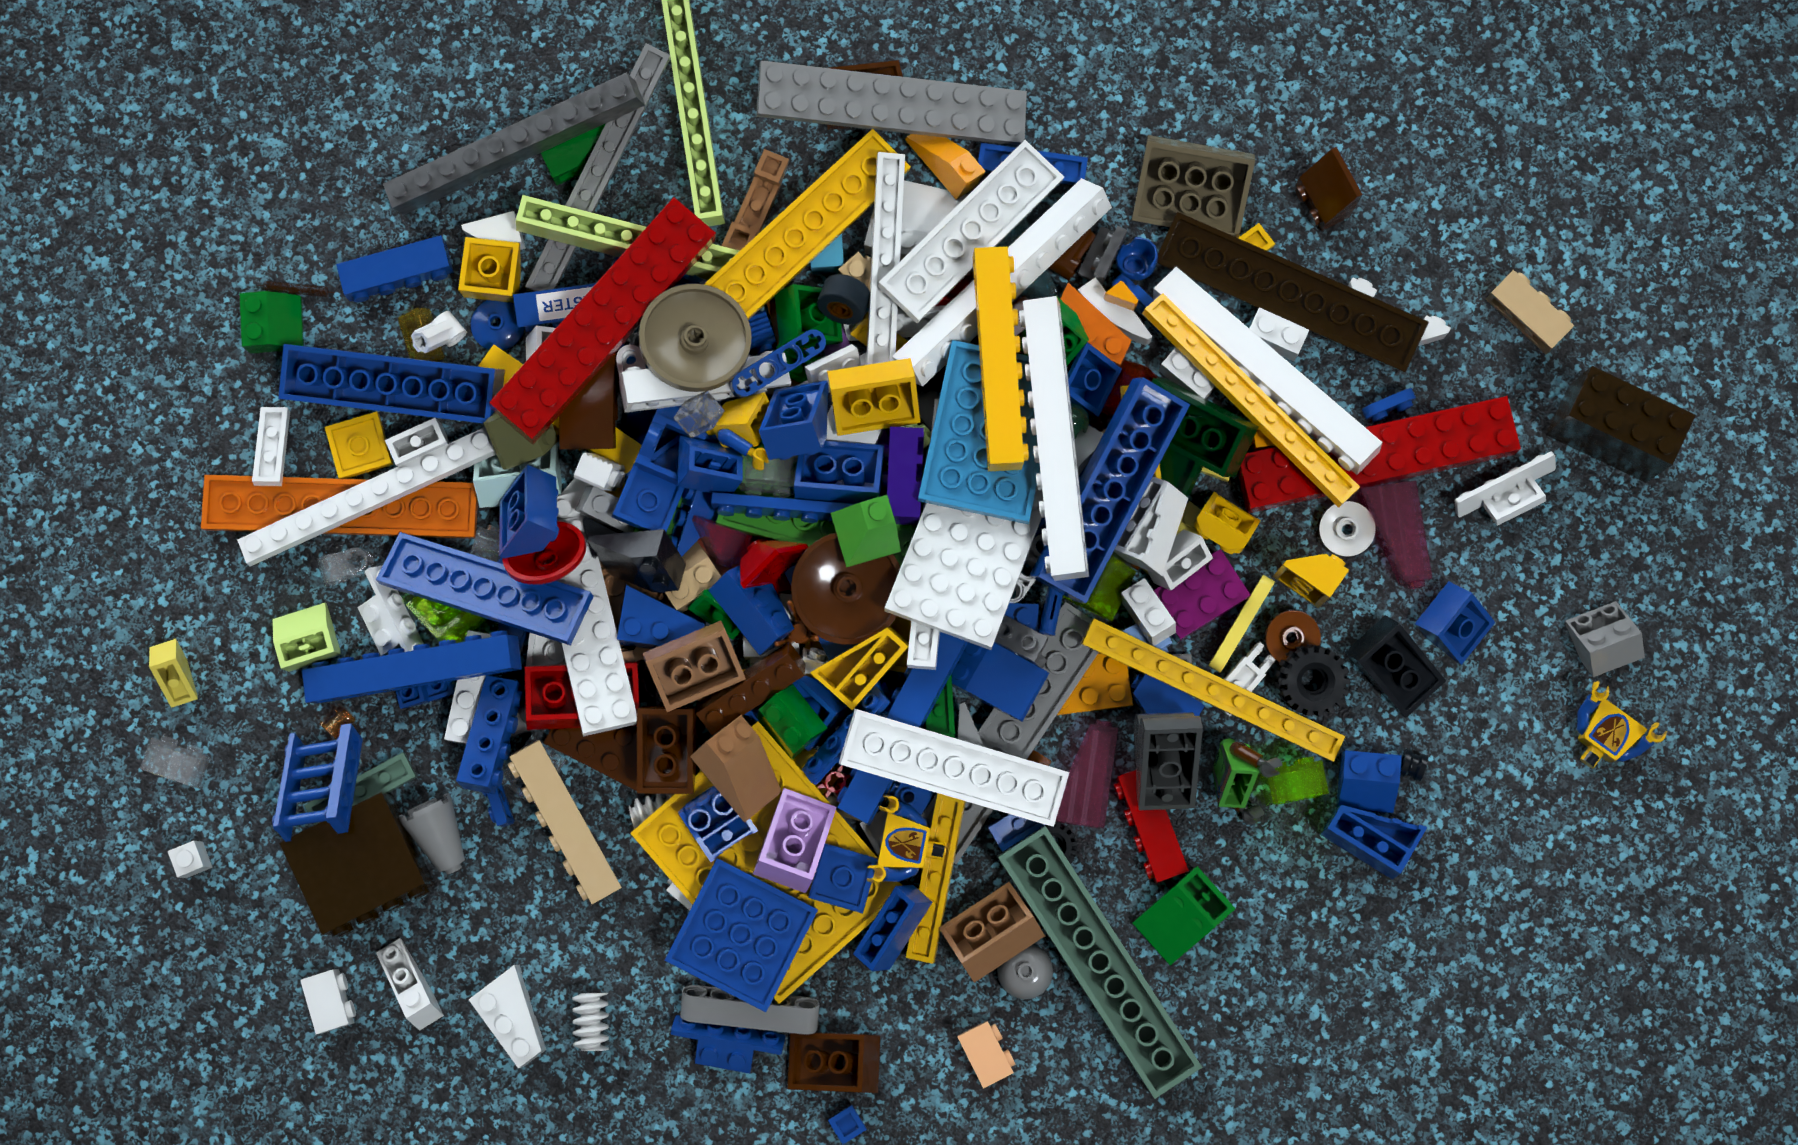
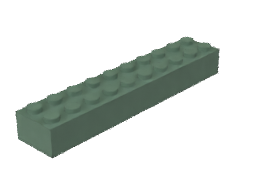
M1041 827L999 854L997 858L1153 1098L1156 1099L1203 1068L1047 827Z

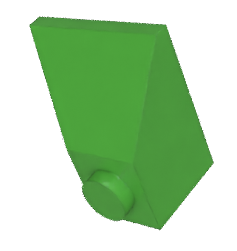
M888 495L863 501L830 513L846 568L901 552L896 523Z

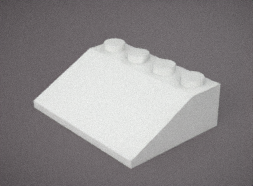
M904 180L900 261L968 195L965 194L956 200L948 190ZM874 209L864 243L865 254L872 255ZM972 270L966 276H971Z

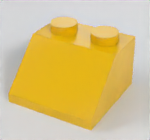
M465 237L458 291L464 298L514 303L513 295L519 294L521 280L520 243Z

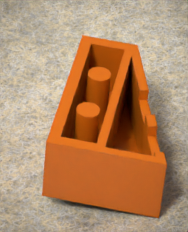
M1067 283L1060 299L1077 313L1089 338L1088 343L1121 367L1132 340L1071 284Z

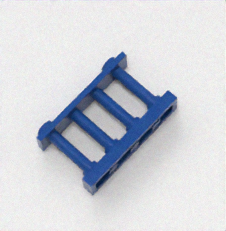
M351 723L341 725L339 737L333 741L304 745L295 733L289 734L288 745L285 747L286 757L276 812L272 818L274 830L279 833L285 842L291 841L293 826L327 821L337 834L348 832L363 738ZM337 751L333 763L304 767L305 756ZM333 774L332 782L329 786L299 791L301 779ZM329 798L328 806L325 810L295 814L298 802Z

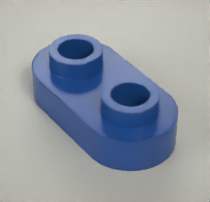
M1409 388L1364 407L1362 413L1366 420L1372 419L1373 423L1388 417L1387 412L1394 409L1402 412L1414 406L1412 401L1416 399L1412 388Z

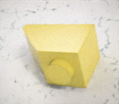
M177 639L150 647L149 668L171 708L197 700L198 695L189 664Z

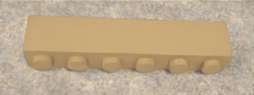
M537 740L510 755L509 757L512 762L507 765L515 779L520 776L523 780L525 787L521 788L527 801L529 803L534 801L539 811L535 815L541 826L545 827L548 825L553 835L548 838L555 851L562 850L566 857V860L562 863L569 876L575 874L580 882L576 888L583 901L589 899L591 904H594L622 888L541 741Z

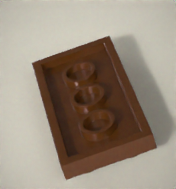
M627 726L588 736H583L581 728L550 730L544 744L637 791V728Z

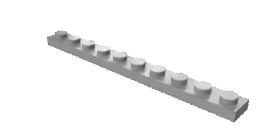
M647 43L645 44L630 74L638 85L645 106L605 124L565 206L594 213L671 58L669 54ZM548 239L525 287L533 291L556 289L577 246Z

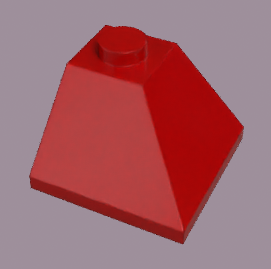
M757 540L747 547L748 552L740 559L741 586L743 588H750L775 583L801 557L808 548V545L780 540Z

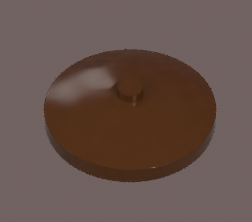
M836 533L824 536L804 551L795 566L791 582V594L796 612L805 626L822 639L844 645L859 644L889 627L897 617L884 610L899 573L900 565L892 554L846 568Z

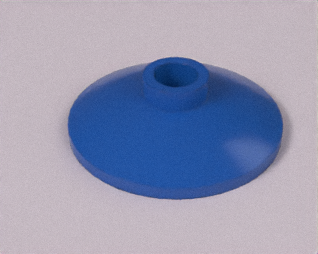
M487 300L476 308L471 318L473 337L479 345L487 350H490L493 345H496L503 351L512 348L520 341L525 330V326L518 327L515 305L510 302ZM499 318L501 319L500 325L492 326L493 319Z

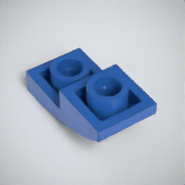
M450 681L397 690L396 695L400 709H405L453 696L456 682Z

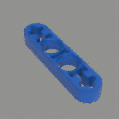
M815 329L804 332L740 371L730 381L729 387L731 392L741 398L752 395L824 350L826 345L825 336L822 332ZM808 336L818 339V342L815 344L816 350L814 347H809L804 351L800 349V346L809 341ZM785 349H792L796 353V361L793 364L784 362L782 353ZM762 363H769L773 367V375L770 378H764L760 375L759 367ZM754 375V378L760 383L758 386L756 381L746 386L747 392L744 389L739 390L737 388V385L740 383L739 377L742 380H746Z

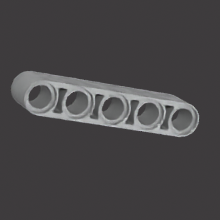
M689 985L682 989L680 1017L685 1021L796 1034H813L818 1028L820 1004L813 998L789 995L780 1004L773 998L767 1012H764L717 987Z

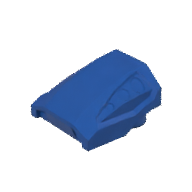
M715 786L710 787L689 801L678 811V814L710 862L716 860L717 856L743 838L758 831L751 819L744 823Z

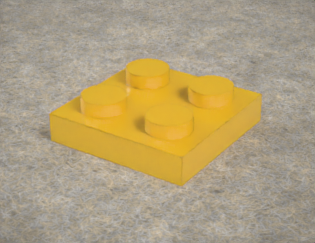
M377 411L325 427L339 479H347L393 465L390 451L385 442L386 436L380 414Z

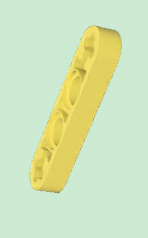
M1262 575L1210 661L1209 667L1221 673L1274 585V580Z

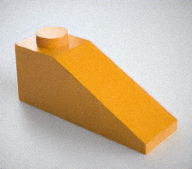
M910 134L905 138L906 142L956 200L973 190L986 172L969 151L948 138Z

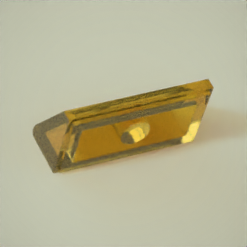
M416 308L398 317L409 358L437 362L444 359L442 347H438L428 353L417 352L413 347L411 335L414 330L426 326L433 321L430 309Z

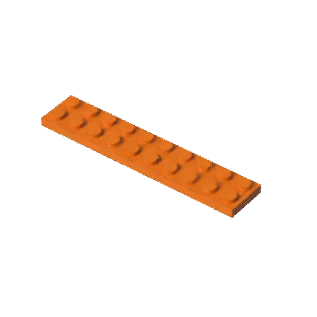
M204 475L201 529L209 531L255 532L367 480L283 477L282 486H254L252 482L253 476ZM435 482L323 534L398 536L399 532L415 537L476 539L478 500L474 483Z

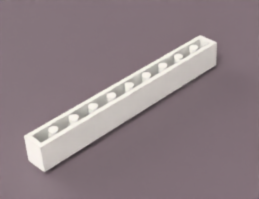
M1081 178L1008 247V255L1014 257V273H1010V282H1015L1016 298L1112 208L1103 187ZM974 280L892 356L894 361L911 358L916 384L923 387L947 364L952 340L969 343L978 335Z
M1175 267L1154 288V300L1164 293L1307 435L1310 434L1316 439L1318 446L1324 452H1331L1338 458L1339 464L1345 470H1352L1358 475L1380 452L1382 441L1179 268Z
M1057 296L1023 301L1024 310L1019 311L1021 327H1026L1027 336L1022 337L1024 354L1029 355V364H1025V374L1027 381H1031L1032 391H1028L1029 407L1034 408L1035 418H1032L1030 422L1032 435H1037L1038 446H1033L1035 462H1040L1041 473H1036L1038 490H1043L1044 501H1039L1041 518L1046 519V528L1042 529L1044 546L1048 545L1049 556L1045 557L1047 574L1051 573L1055 581L1089 577L1061 307Z

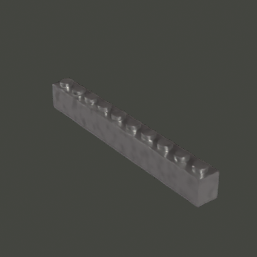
M626 72L383 183L392 209L405 215L645 106L636 81Z

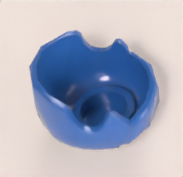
M1135 237L1131 243L1123 244L1115 259L1117 271L1130 280L1140 281L1148 278L1154 272L1158 262L1156 246L1149 239Z

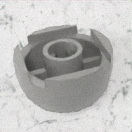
M1032 944L997 968L998 980L1003 989L1012 997L1022 1000L1034 999L1043 994L1051 984L1053 977L1052 962L1044 950Z

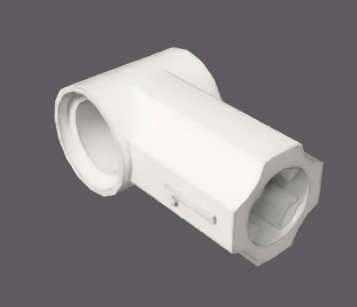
M445 311L438 315L432 323L414 330L411 338L413 347L417 352L428 353L445 344L448 347L454 346L464 338L467 331L450 311Z

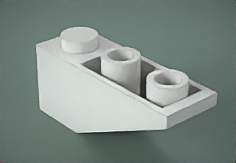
M401 938L376 952L401 1009L409 1022L418 1030H422L444 1016L431 988Z

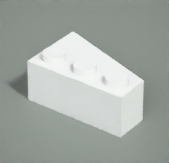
M1153 476L1114 552L1128 563L1163 576L1188 497L1169 482Z
M513 965L472 996L469 1001L518 1068H522L543 1053L546 1047L532 1009L520 965Z

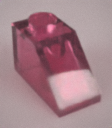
M694 515L692 519L707 553L716 558L715 563L729 568L732 567V564L740 565V559L748 552L747 547L750 545L753 536L721 524H716V521Z

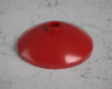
M557 521V526L559 527L557 538L553 542H549L543 551L503 558L506 572L514 580L532 585L547 584L564 578L580 564L585 555L586 542L582 532L572 524Z

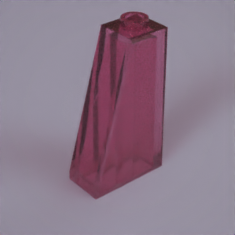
M1408 481L1361 488L1357 492L1358 499L1361 505L1371 513L1375 522L1376 537L1400 586L1408 585L1409 589L1425 587V582L1432 579V572L1417 482Z
M1096 720V724L1089 725L1068 771L1070 773L1055 822L1104 829L1118 728L1112 727V722Z

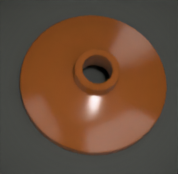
M1289 610L1280 613L1270 622L1265 640L1269 653L1280 662L1281 659L1286 660V654L1289 651H1296L1298 646L1306 647L1307 644L1320 646L1321 634L1316 621L1311 616L1301 611ZM1290 632L1295 634V639L1292 642H1288L1286 639L1287 634Z

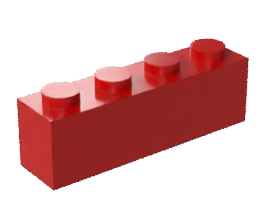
M1136 770L1118 776L1116 778L1118 783L1113 784L1118 799H1124L1127 810H1124L1123 813L1128 826L1133 825L1137 836L1133 837L1138 853L1143 852L1147 862L1143 863V867L1148 879L1153 878L1154 882L1158 883L1188 872V867L1166 809L1139 810Z

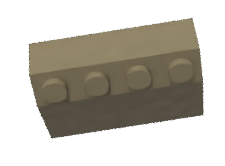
M1148 135L1132 221L1170 227L1176 213L1179 212L1239 238L1255 164V154Z

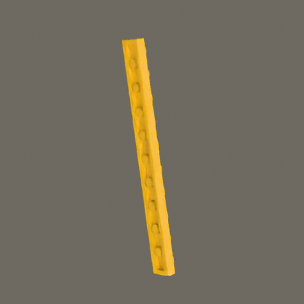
M1164 293L1144 309L1142 314L1253 424L1259 426L1258 429L1338 508L1360 488L1335 461Z
M1092 618L1081 642L1082 645L1329 761H1335L1345 736L1094 618Z

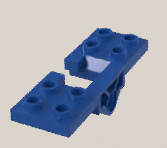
M720 401L659 408L656 410L614 509L612 518L643 531L664 529L667 532L684 488L678 487V469L675 473L650 462L665 427L687 437L705 441L707 436L705 422L707 419L714 418Z

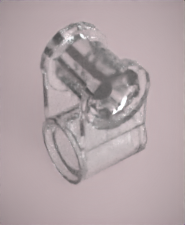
M357 547L324 555L317 559L324 586L340 584L348 579L364 575L366 569L374 566L372 554ZM358 556L363 557V560L359 562L360 567L354 565V562L358 561Z

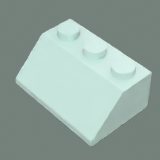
M556 443L544 456L508 470H503L497 454L474 464L473 483L479 508L500 506V499L527 464L556 476L558 496H561L562 478L558 444Z

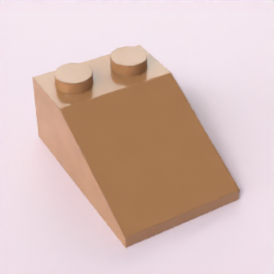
M742 715L706 741L690 756L744 823L782 792L760 737Z

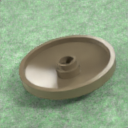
M703 284L679 285L661 293L647 307L640 323L639 347L646 365L662 382L683 391L704 392L727 384L742 370L750 352L751 328L744 310L727 293Z

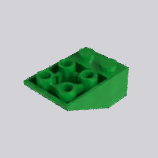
M1196 866L1132 924L1169 965H1172L1236 908L1200 868Z

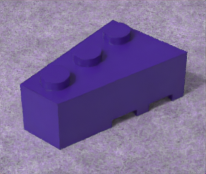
M890 427L889 445H884V461L888 462V471H883L882 488H887V495L895 523L898 525H918L920 520L921 502L918 501L923 473L924 428Z

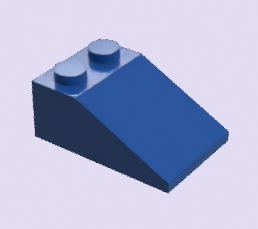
M827 380L774 390L759 429L768 460H786L801 454L814 455L823 450L827 438L829 387Z
M968 642L951 675L952 686L958 691L1023 722L1049 672L995 642L992 650Z

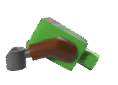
M1230 738L1224 739L1220 742V749L1213 766L1218 807H1232L1236 812L1241 811L1244 822L1248 825H1253L1261 821L1260 817L1264 815V811L1259 805H1254L1250 808L1246 806L1259 773L1258 767H1260L1264 777H1273L1280 774L1274 768L1282 766V762L1278 758L1264 760L1263 755L1252 750L1250 745L1239 741L1235 742V740Z

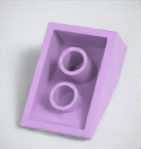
M783 788L753 874L806 893L814 878L837 807Z

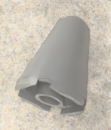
M450 793L443 795L445 799L443 801H437L436 798H433L408 810L409 817L407 818L402 814L398 817L400 823L439 872L445 871L447 875L461 869L460 863L465 860Z

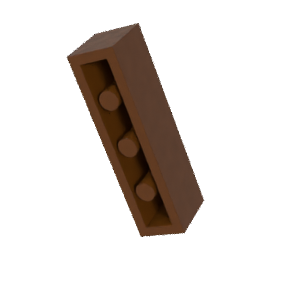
M790 642L743 671L746 680L712 693L703 701L697 702L696 715L712 735L726 727L740 715L743 716L805 676V662Z

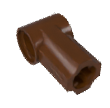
M1089 229L1049 269L1070 281L1096 235Z

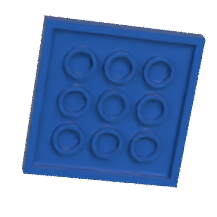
M717 858L664 961L767 1012L818 909Z

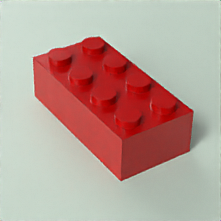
M625 663L637 712V708H639L638 663ZM566 665L525 667L527 730L581 728Z

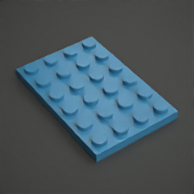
M952 340L918 496L919 502L1029 524L1037 487L1036 473L1040 472V462H1035L1033 446H1038L1037 435H1032L1030 422L1032 418H1035L1034 408H1030L1028 402V391H1032L1031 381H1027L1025 374V364H1029V356L1016 353L1017 363H1022V379H1018V387L1024 390V406H1020L1021 417H1026V433L1022 434L1023 444H1028V461H1024L1022 470L988 472L979 345Z

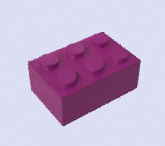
M1221 549L1211 554L1212 560L1173 590H1168L1162 586L1153 590L1176 622V633L1173 634V637L1177 643L1243 603L1251 596Z

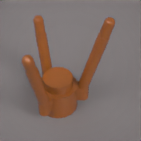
M788 600L787 605L795 618V622L792 624L794 630L789 633L788 638L775 641L774 645L783 646L788 642L791 644L794 642L806 644L810 640L818 641L819 637L814 635L805 626L798 616L793 602Z

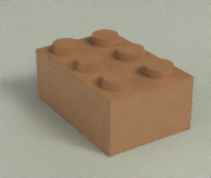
M718 621L643 653L647 667L667 712L746 680L722 621Z
M1010 881L939 927L974 983L1045 937L1034 916Z

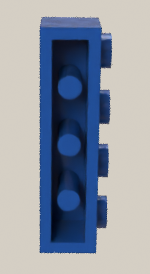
M486 675L456 782L463 789L495 795L496 788L502 784V767L504 760H507L510 755L511 745L509 742L511 734H514L518 727V709L525 702V691L518 681Z

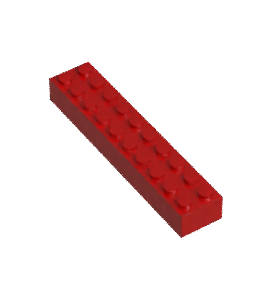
M673 197L489 402L490 408L531 444H534L640 326L643 314L650 303L661 293L673 288L715 242L716 232Z
M1508 396L1365 427L1383 443L1380 452L1358 475L1352 470H1345L1339 464L1338 458L1331 452L1326 454L1360 486L1359 489L1512 456L1521 447ZM1278 447L1246 453L1237 472L1247 513L1326 497Z

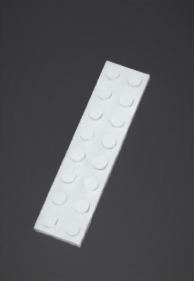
M1024 140L880 280L877 286L918 324L973 269L972 257L974 248L996 247L1064 179V176Z
M585 515L558 520L559 522L572 524L582 532L586 542V552L580 564L570 574L557 581L590 591L594 596L571 646L561 643L583 736L636 725L637 712L620 643L617 640V631L599 557L597 556L596 559L592 557L582 522Z
M854 709L838 763L1054 827L1070 773L858 709Z

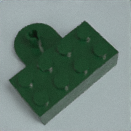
M1153 378L1152 383L1190 404L1160 461L1161 479L1169 482L1188 497L1203 466L1222 477H1236L1259 426L1166 378Z

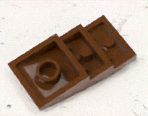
M619 350L616 351L559 415L560 449L616 448L615 420H618L617 392H620L616 355Z

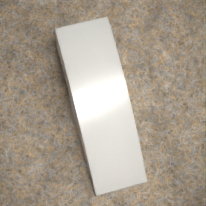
M1096 277L1078 289L1080 294L1132 341L1145 346L1151 342L1152 335L1134 311L1104 300L1106 291Z

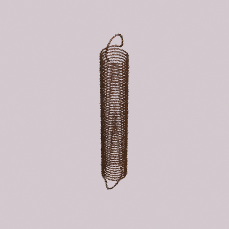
M271 281L264 282L266 287L264 284L256 285L262 286L263 291H268L269 288L271 292H276L277 289V292L280 293L283 291L288 293L289 291L291 294H296V290L297 294L300 291L302 295H307L308 292V295L313 296L316 293V296H319L318 286L316 285L303 286L304 284L272 283ZM318 287L320 296L327 297L325 293L326 287Z

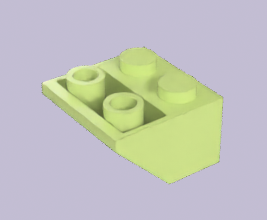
M327 603L273 619V643L281 669L290 672L312 665V663L322 662L342 655Z

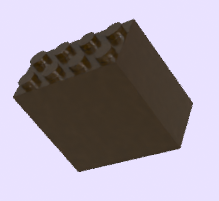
M1591 366L1567 388L1546 435L1646 483L1673 465L1696 415Z
M380 792L352 806L348 832L337 834L330 823L324 821L292 836L291 841L279 843L322 935L343 937L354 931V925L369 924L380 918L378 913L388 910L389 912L395 911L405 905L404 900L408 898H421L430 893L429 888L435 885L416 842L399 821L398 817L402 813L394 796L391 794Z

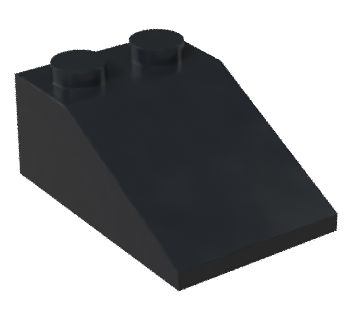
M664 529L588 537L589 544L611 576L653 593L679 591L686 563Z
M1386 615L1345 651L1346 655L1360 672L1404 718H1407L1446 682L1401 624Z

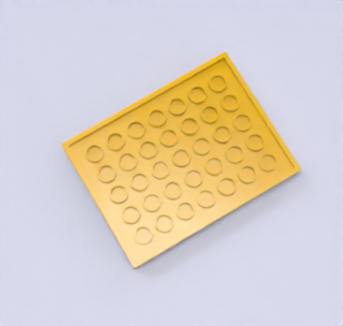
M757 721L752 728L760 737L781 791H783V788L830 804ZM702 771L695 776L694 794H674L630 833L692 905L716 860L713 862L709 861L678 814V811L689 801L714 786ZM781 793L750 818L758 829L756 833L743 838L715 858H719L818 909L774 996L778 1004L784 1001L876 918L895 886H902L900 882H872L862 914L808 898L813 880L807 892L803 893L754 875L753 871ZM835 811L825 843L878 858L843 817Z

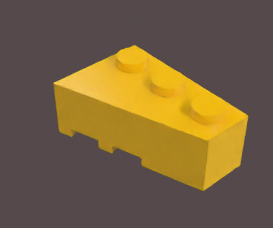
M889 626L810 673L853 710L906 651L909 643Z

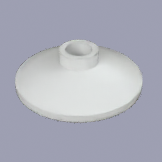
M1346 501L1339 508L1334 504L1322 516L1319 527L1320 536L1324 545L1331 552L1340 556H1355L1364 552L1371 545L1375 536V522L1371 513L1359 503ZM1350 525L1353 528V532L1345 535L1342 532L1343 526Z

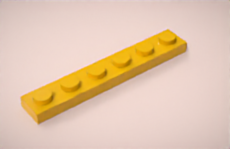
M937 793L929 840L945 843L943 858L938 860L925 857L919 890L933 903L910 937L906 958L931 964L935 962L941 932L939 927L942 926L966 803V801Z

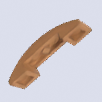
M764 149L735 221H732L721 246L740 251L761 232L782 184L789 164L788 158Z

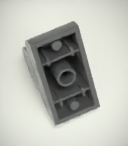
M1193 712L1135 715L1134 749L1139 810L1195 808L1203 731L1200 716H1195Z

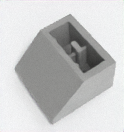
M1617 601L1565 621L1579 658L1593 677L1645 658L1642 632Z

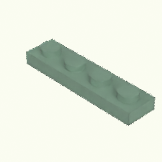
M402 752L359 775L356 779L352 806L380 792L389 793L417 778L418 776L406 753ZM329 798L313 800L304 806L307 812L325 810L328 806Z

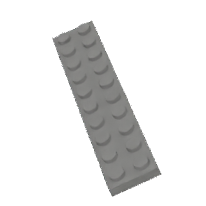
M761 61L759 64L756 117L1019 146L1025 140L1027 91Z
M1064 603L1059 612L1055 636L1043 634L1048 638V642L1041 653L1047 660L1042 668L1049 672L1047 679L1023 722L995 708L992 710L978 731L984 747L1028 759L1099 653L1081 644L1092 620L1090 617L1069 603ZM937 793L922 814L929 828H931ZM966 801L954 864L957 865L994 809Z

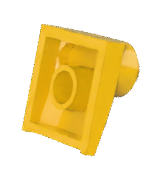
M1214 491L1196 518L1194 527L1198 535L1204 539L1214 541L1224 552L1234 554L1242 552L1261 520L1250 515Z

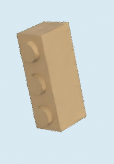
M1513 270L1489 294L1486 300L1543 353L1547 354L1574 325L1570 322L1571 318L1562 310H1557L1551 305L1549 297L1541 291L1537 292L1530 285V280L1524 274Z

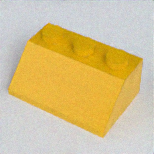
M911 358L827 371L837 436L921 423L916 380Z
M1327 554L1286 560L1273 577L1319 608L1332 596L1349 569L1344 567L1346 563L1336 555L1328 556Z

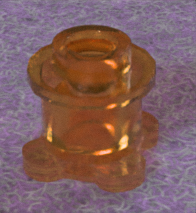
M335 709V715L326 724L322 721L319 723L335 739L339 737L341 725L351 723L355 729L357 728L353 724L356 719L345 709L341 712Z

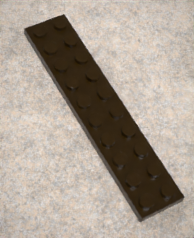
M1179 212L1176 213L1158 253L1157 263L1171 270L1177 267L1191 279L1257 308H1262L1406 373L1429 324V321Z

